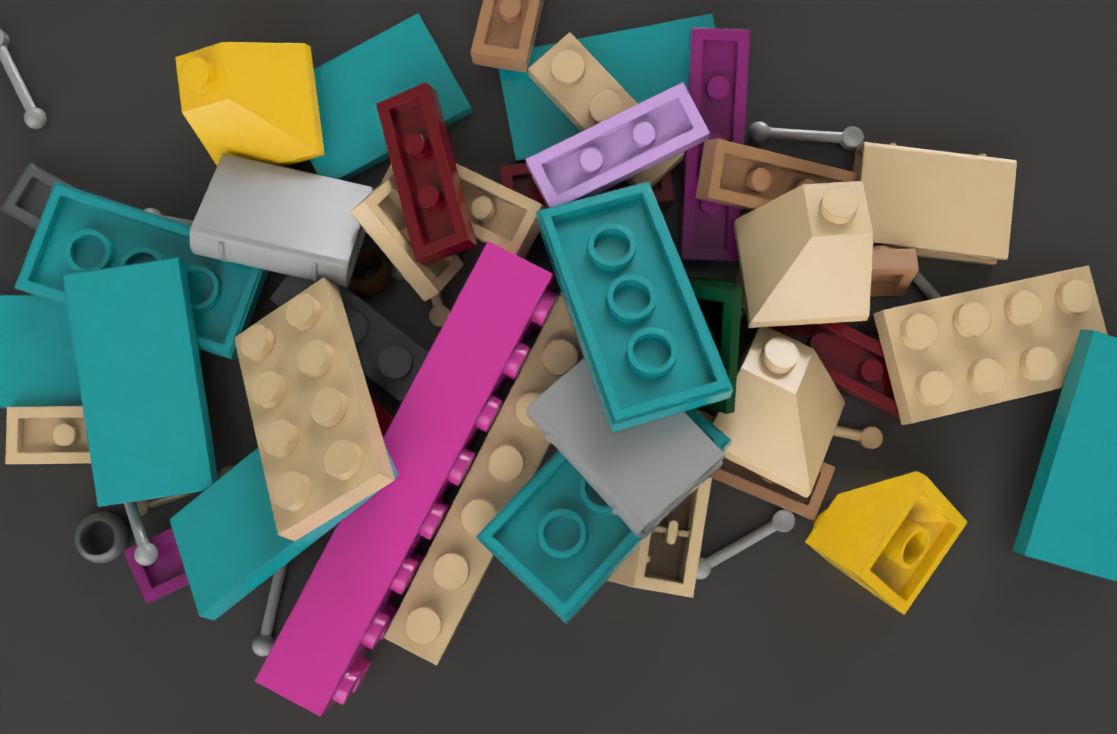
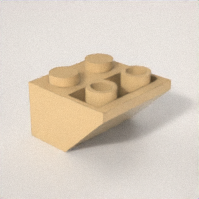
M709 477L665 516L607 581L633 588L693 598L712 478Z

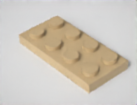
M1089 265L885 309L873 314L902 425L1063 388L1080 329L1095 330L1107 334Z
M323 277L234 337L277 533L279 536L292 541L298 540L395 481L339 288Z

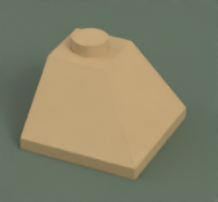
M863 181L803 184L735 219L733 226L748 328L867 321L870 314L873 228Z
M759 327L738 361L735 412L725 414L716 411L711 423L731 439L730 446L724 451L725 458L807 498L813 490L845 405V400L813 348L769 327Z

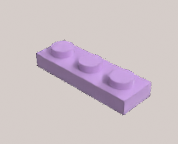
M682 82L525 159L526 166L547 207L550 208L595 196L708 140L710 132L686 86Z

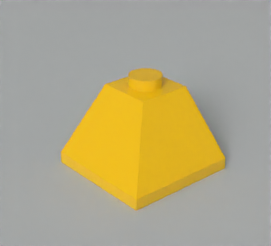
M220 42L175 57L182 113L217 166L222 154L281 167L325 155L311 46L305 43Z
M915 471L837 494L828 509L824 510L817 517L813 530L805 542L833 566L896 611L905 615L968 522L926 475Z

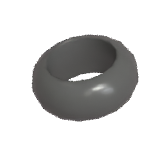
M106 510L95 511L85 516L78 523L74 533L75 546L78 553L86 560L94 563H108L118 558L126 549L129 541L128 528L125 521L117 514ZM99 521L106 522L114 532L112 547L105 553L96 551L89 541L91 528Z

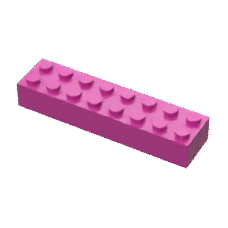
M489 241L487 242L383 438L399 476L395 478V481L382 488L338 523L255 682L320 717L335 702L344 705L350 694L357 691L372 662L363 657L367 648L373 650L379 639H384L398 611V608L391 605L396 593L402 594L406 587H410L425 558V556L418 553L425 538L431 540L433 535H437L451 507V504L445 502V499L453 484L457 486L463 484L478 453L472 451V448L482 430L489 433L504 404L503 400L499 399L508 379L513 382L516 381L530 353L531 347L527 346V343L534 329L541 332L556 303L558 294L554 293L552 273Z

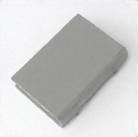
M222 154L190 228L191 250L193 254L219 259L222 262L228 261L314 280V282L324 277L334 285L348 288L366 234L365 229L350 211L373 191V187Z
M585 357L528 406L526 412L527 417L546 436V442L552 443L610 506L612 514L618 515L638 538L647 534L723 465L721 460L725 457V453L685 412L611 433Z

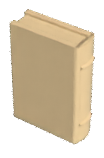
M861 142L858 145L854 156L853 172L859 173L857 181H863L873 228V246L889 245L895 249H916L918 257L991 266L996 265L997 259H1008L1017 169L1016 160L987 157L983 153L970 155L897 146L896 143L892 142L889 145L871 142Z

